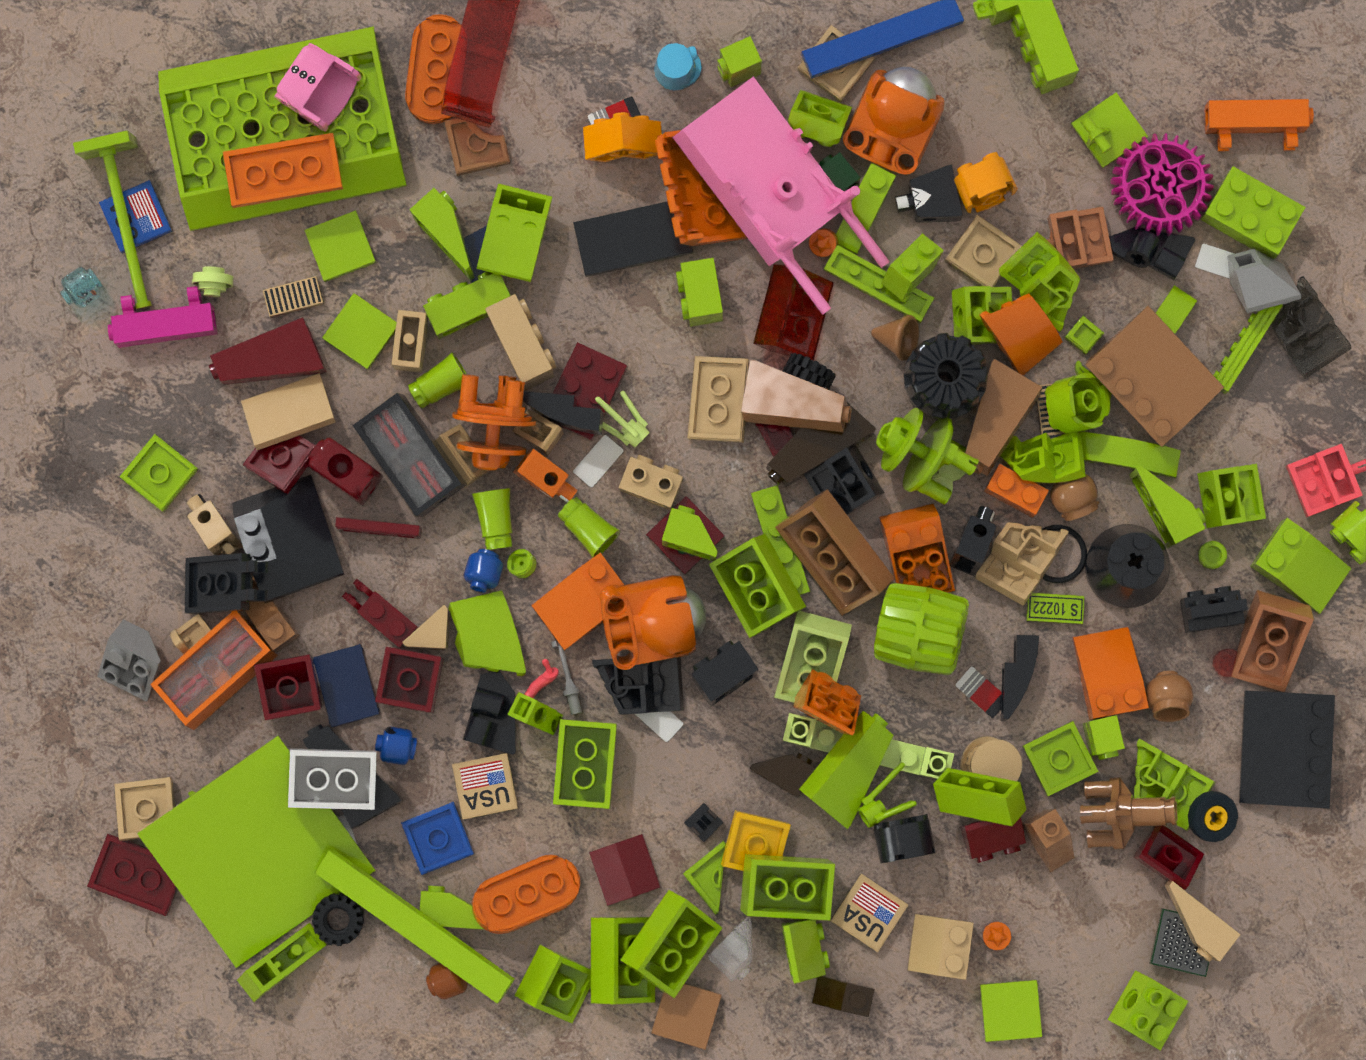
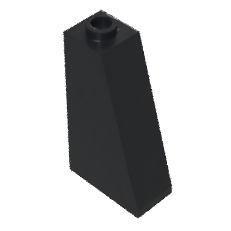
M321 724L307 731L308 737L303 739L307 749L353 750L331 727L326 726L323 728ZM376 772L375 810L341 809L351 829H355L403 802V799Z

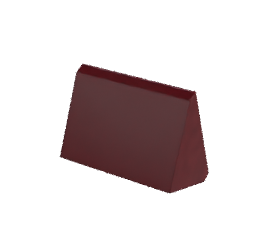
M1162 825L1153 827L1133 857L1167 882L1173 881L1183 890H1186L1204 853Z

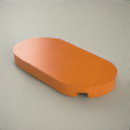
M438 14L426 18L415 28L412 37L405 99L412 115L428 124H438L450 119L458 110L461 101L468 42L462 26L454 18L447 15Z
M544 855L484 881L475 892L472 900L474 918L482 928L495 934L513 932L569 907L579 892V873L572 862L567 859L564 860L556 855Z

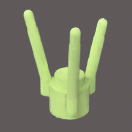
M621 391L620 395L637 422L631 419L627 423L600 397H596L595 401L623 427L621 432L603 422L602 428L619 438L626 446L630 443L635 448L650 433L645 428L648 423L640 416L625 391Z

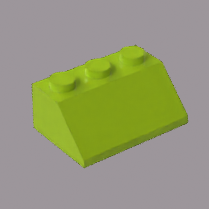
M591 917V1003L634 1004L655 1002V986L620 961L650 917Z

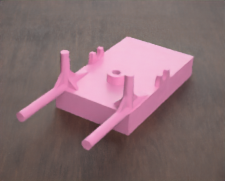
M753 76L682 129L673 139L768 266L781 259L823 315L831 307L794 259L792 249L840 213L880 268L890 261L853 213L851 200L860 194V188L853 186L843 191L835 187L810 153L813 148L812 143H805L802 140L801 134L803 131L801 128L792 129Z

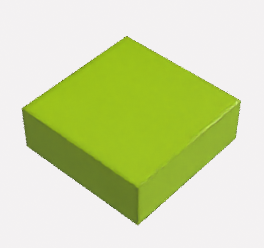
M1082 316L1065 336V339L1086 355L1104 332L1086 317Z

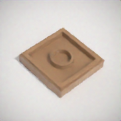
M684 984L675 998L663 992L651 1033L706 1050L722 994L689 984Z

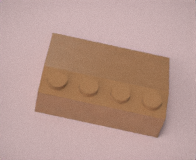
M1149 305L1090 357L1085 364L1161 447L1184 428L1224 388Z

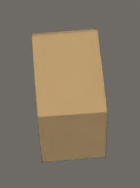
M528 409L526 414L533 416L532 419L536 420V425L516 426L513 432L548 456L564 434L560 426Z
M443 605L402 643L407 648L448 650L449 609Z

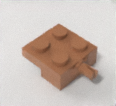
M1103 207L1081 211L1075 209L1053 213L1048 216L1050 236L1047 241L1058 250L1073 269L1114 261Z

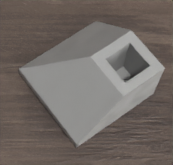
M1256 249L1227 256L1230 284L1247 313L1261 311L1265 308L1301 299L1299 290L1282 263Z
M123 619L108 638L97 676L146 702L149 700L153 688L150 684L155 680L161 662L149 632Z

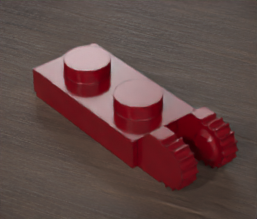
M356 579L353 584L359 591L369 596L368 600L362 606L350 593L345 592L342 597L358 610V614L397 647L401 648L404 645L402 642L418 627L376 591H371L360 580Z

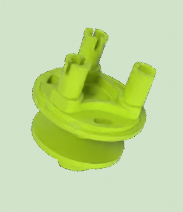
M914 408L904 418L895 417L892 422L885 423L880 429L876 445L884 451L881 468L886 472H890L900 464L908 452L912 453L913 455L904 473L903 489L908 492L917 490L945 505L950 499L952 491L932 479L933 475L945 464H951L967 473V475H972L976 469L974 465H978L979 460L965 453L967 447L952 440L953 425L952 420L948 417L935 421L920 442L916 440L923 421V411Z

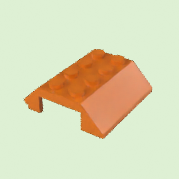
M681 130L669 131L657 136L658 139L655 140L658 159L663 160V163L660 164L664 186L669 188L666 191L670 213L675 216L671 219L675 237L679 238L680 244L699 246L746 239L747 236L673 139Z

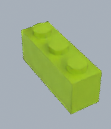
M486 271L477 277L478 280L473 283L462 282L452 288L453 292L443 296L442 293L428 298V303L423 305L438 339H442L487 318L488 315L485 308L510 297L502 276Z
M947 768L933 783L940 812L1013 826L1027 810L1021 783L1018 781Z

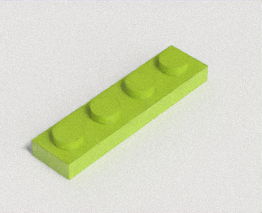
M839 245L836 246L823 270L904 315L914 316L920 324L934 300V297L915 288L902 301L881 284L886 274L885 270Z
M778 485L751 493L762 533H766L799 594L810 593L801 561L775 528L787 518Z

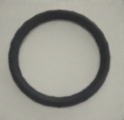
M1051 525L1042 530L1066 529L1069 531V534L1080 545V563L1073 573L1065 577L1055 578L1045 574L1042 579L1047 582L1065 583L1071 581L1082 572L1086 564L1087 549L1085 542L1075 530L1068 526Z

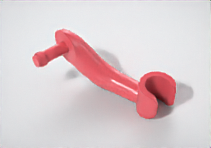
M547 659L542 660L546 671L530 684L524 695L534 698L542 688L557 678L559 670L555 667L551 668Z

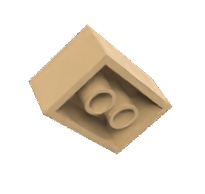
M516 294L485 308L519 380L525 382L524 391L555 377L553 369L557 368L548 348L542 349L543 337L536 323L530 325L528 320L532 319V316L524 299L518 300Z

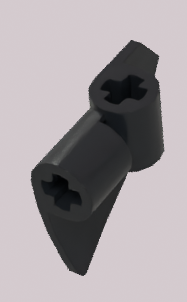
M1135 227L1109 236L1113 255L1138 268L1150 267L1172 280H1175L1186 260V256L1195 242L1194 237L1177 234L1168 236L1165 232H1161L1159 236H1156V231L1154 230L1145 231L1143 228L1136 230Z
M489 671L480 676L463 740L513 755L516 753L515 718L509 716L508 713L515 700V692L500 671Z

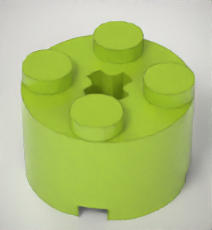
M1082 373L1063 378L1046 388L1045 397L1049 415L1048 421L1053 429H1059L1069 434L1097 428L1104 423L1102 422L1104 417L1108 416L1110 412V397L1106 387L1100 385L1095 380L1097 377L1094 374Z
M1354 501L1330 524L1333 529L1329 533L1340 545L1345 542L1352 549L1349 555L1361 565L1366 562V509L1360 512L1357 509L1360 503Z

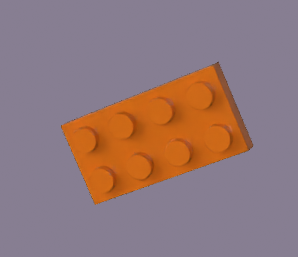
M333 133L223 152L231 206L233 208L343 189Z

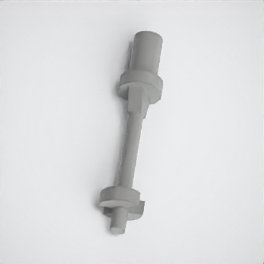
M557 640L551 642L552 648L558 647L566 679V687L563 691L564 697L568 699L571 715L582 713L578 697L580 689L579 687L576 688L571 679L565 651Z

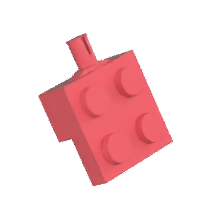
M1339 444L1286 465L1306 518L1363 496L1355 475L1366 471V466L1358 468L1366 464V459L1350 465L1343 445Z

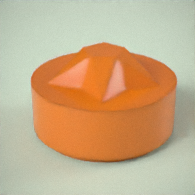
M827 228L818 229L809 239L811 251L819 257L831 255L838 245L836 234Z
M991 922L983 929L982 939L988 948L1002 950L1009 945L1011 932L1004 923Z

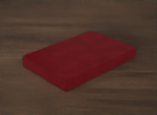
M107 834L87 887L167 916L177 892V887L148 848L127 840L120 841L119 837Z

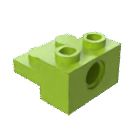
M966 286L952 290L954 337L963 335L971 340L972 345L997 344L994 336L986 329L980 314L984 311L993 313L1000 310L1002 304L1009 301L1012 302V288Z
M1257 464L1197 473L1203 512L1206 519V529L1266 519Z
M1135 970L1107 1020L1161 1051L1188 1001L1152 978Z

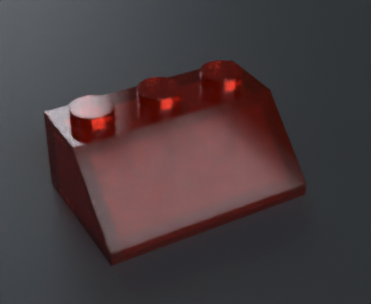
M773 265L753 344L786 356H790L791 353L801 354L814 361L826 313L822 315L786 265ZM803 269L829 304L834 282Z

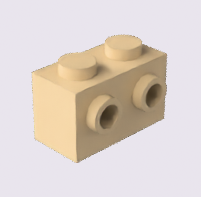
M638 455L637 459L630 457L619 485V491L671 510L683 481V476L678 475L680 471L668 465H664L663 469L652 465L654 462L652 459Z

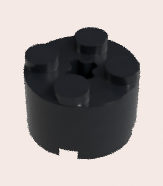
M928 814L874 825V835L880 864L936 853Z

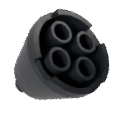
M1122 524L1105 530L1092 542L1086 557L1085 573L1091 589L1101 600L1121 608H1136L1149 603L1162 592L1169 578L1170 560L1165 545L1152 531L1134 524ZM1140 556L1142 561L1136 567L1128 565L1131 559Z

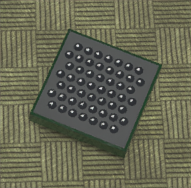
M1161 908L1149 964L1206 977L1209 962L1196 953L1198 947L1192 943L1178 912Z

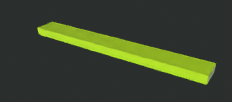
M333 848L327 852L315 872L318 876L497 1004L501 1002L515 978Z

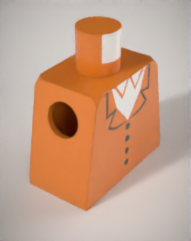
M534 448L528 450L513 471L514 474L549 498H553L556 494L568 503L577 492L575 487L565 481L569 475ZM547 473L554 477L552 485L544 481Z

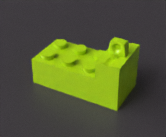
M977 0L973 3L972 6L977 19L989 18L992 26L1013 19L1011 22L1013 34L1016 38L1020 37L1023 47H1020L1025 63H1030L1033 71L1030 73L1031 81L1035 88L1039 87L1041 95L1073 83L1079 69L1052 0Z

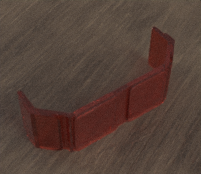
M520 0L467 1L443 93L441 114L490 128L491 124L495 121L496 116H492L493 101Z

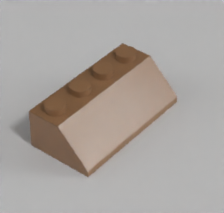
M828 489L810 499L775 527L841 615L879 595L894 579L893 575Z

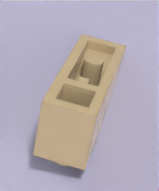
M1168 881L1165 887L1192 943L1198 947L1196 953L1208 962L1212 959L1220 962L1241 934L1176 883Z

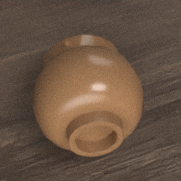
M1087 474L1086 477L1058 482L1051 488V502L1055 509L1062 513L1061 517L1066 521L1084 517L1099 507V501H1096L1098 497L1097 486L1094 480Z
M1163 671L1158 673L1148 683L1146 696L1148 706L1153 711V717L1162 722H1175L1189 716L1190 706L1193 701V688L1185 677L1178 675L1175 671Z

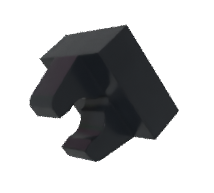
M703 803L684 823L705 842L724 822Z

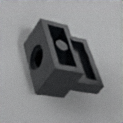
M856 445L846 447L805 475L816 496L828 489L847 515L885 493Z
M1231 586L1214 588L1215 593L1204 595L1203 590L1187 592V598L1180 600L1185 633L1244 624L1243 612L1248 610L1247 600L1241 599L1240 590L1232 591Z

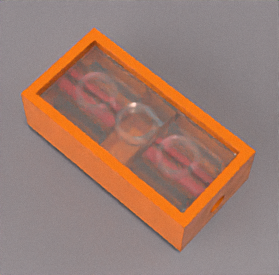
M232 611L150 685L183 724L195 730L256 676L255 664L271 662L278 655L241 613Z

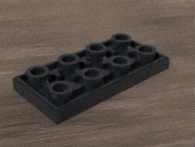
M668 201L573 222L585 277L693 254L692 246L680 244L679 238L675 237L671 219L675 216L670 213Z

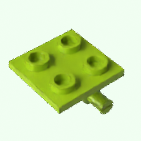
M1117 92L1071 123L1102 168L1122 156L1125 148L1132 149L1131 144L1134 141L1139 144L1142 137L1148 138L1146 132Z

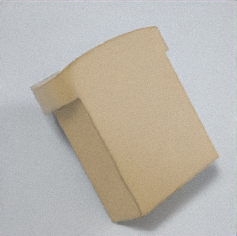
M198 613L180 628H175L171 631L170 637L173 644L185 654L212 629Z

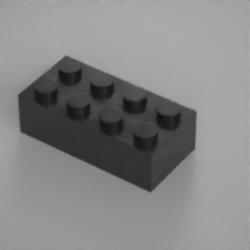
M730 640L717 649V656L709 660L708 657H705L693 666L694 672L691 674L693 682L710 707H712L757 676L759 669L740 641L733 644Z

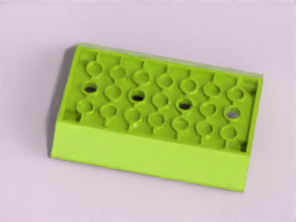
M374 26L158 71L159 94L179 195L190 231L407 186L384 83L385 77ZM309 43L355 68L362 77L359 82L357 81L352 96L345 108L328 126L329 128L326 132L311 123H300L299 114L274 97L280 81L302 48L308 46ZM364 99L368 102V108L365 112L358 113L353 110V105L357 100ZM250 122H256L260 126L258 133L253 136L245 133V126ZM196 133H201L205 136V142L200 147H194L190 143L191 137ZM328 133L334 134L343 189L237 208L231 206L223 157L224 151Z

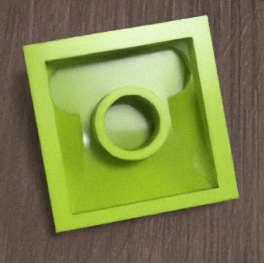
M800 90L790 111L788 123L793 130L801 128L803 131L801 138L808 137L817 140L823 146L831 147L840 142L852 107Z

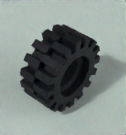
M791 353L783 369V372L828 390L836 377V374L831 369H827L826 366L811 360L807 356L804 357L796 353Z
M330 894L318 903L313 912L312 925H314V932L319 935L321 941H326L328 945L342 946V944H348L362 930L364 911L359 904L345 894ZM343 909L347 912L349 924L346 928L335 930L329 926L327 916L331 910Z

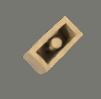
M398 310L392 366L395 370L422 373L429 321L426 313Z

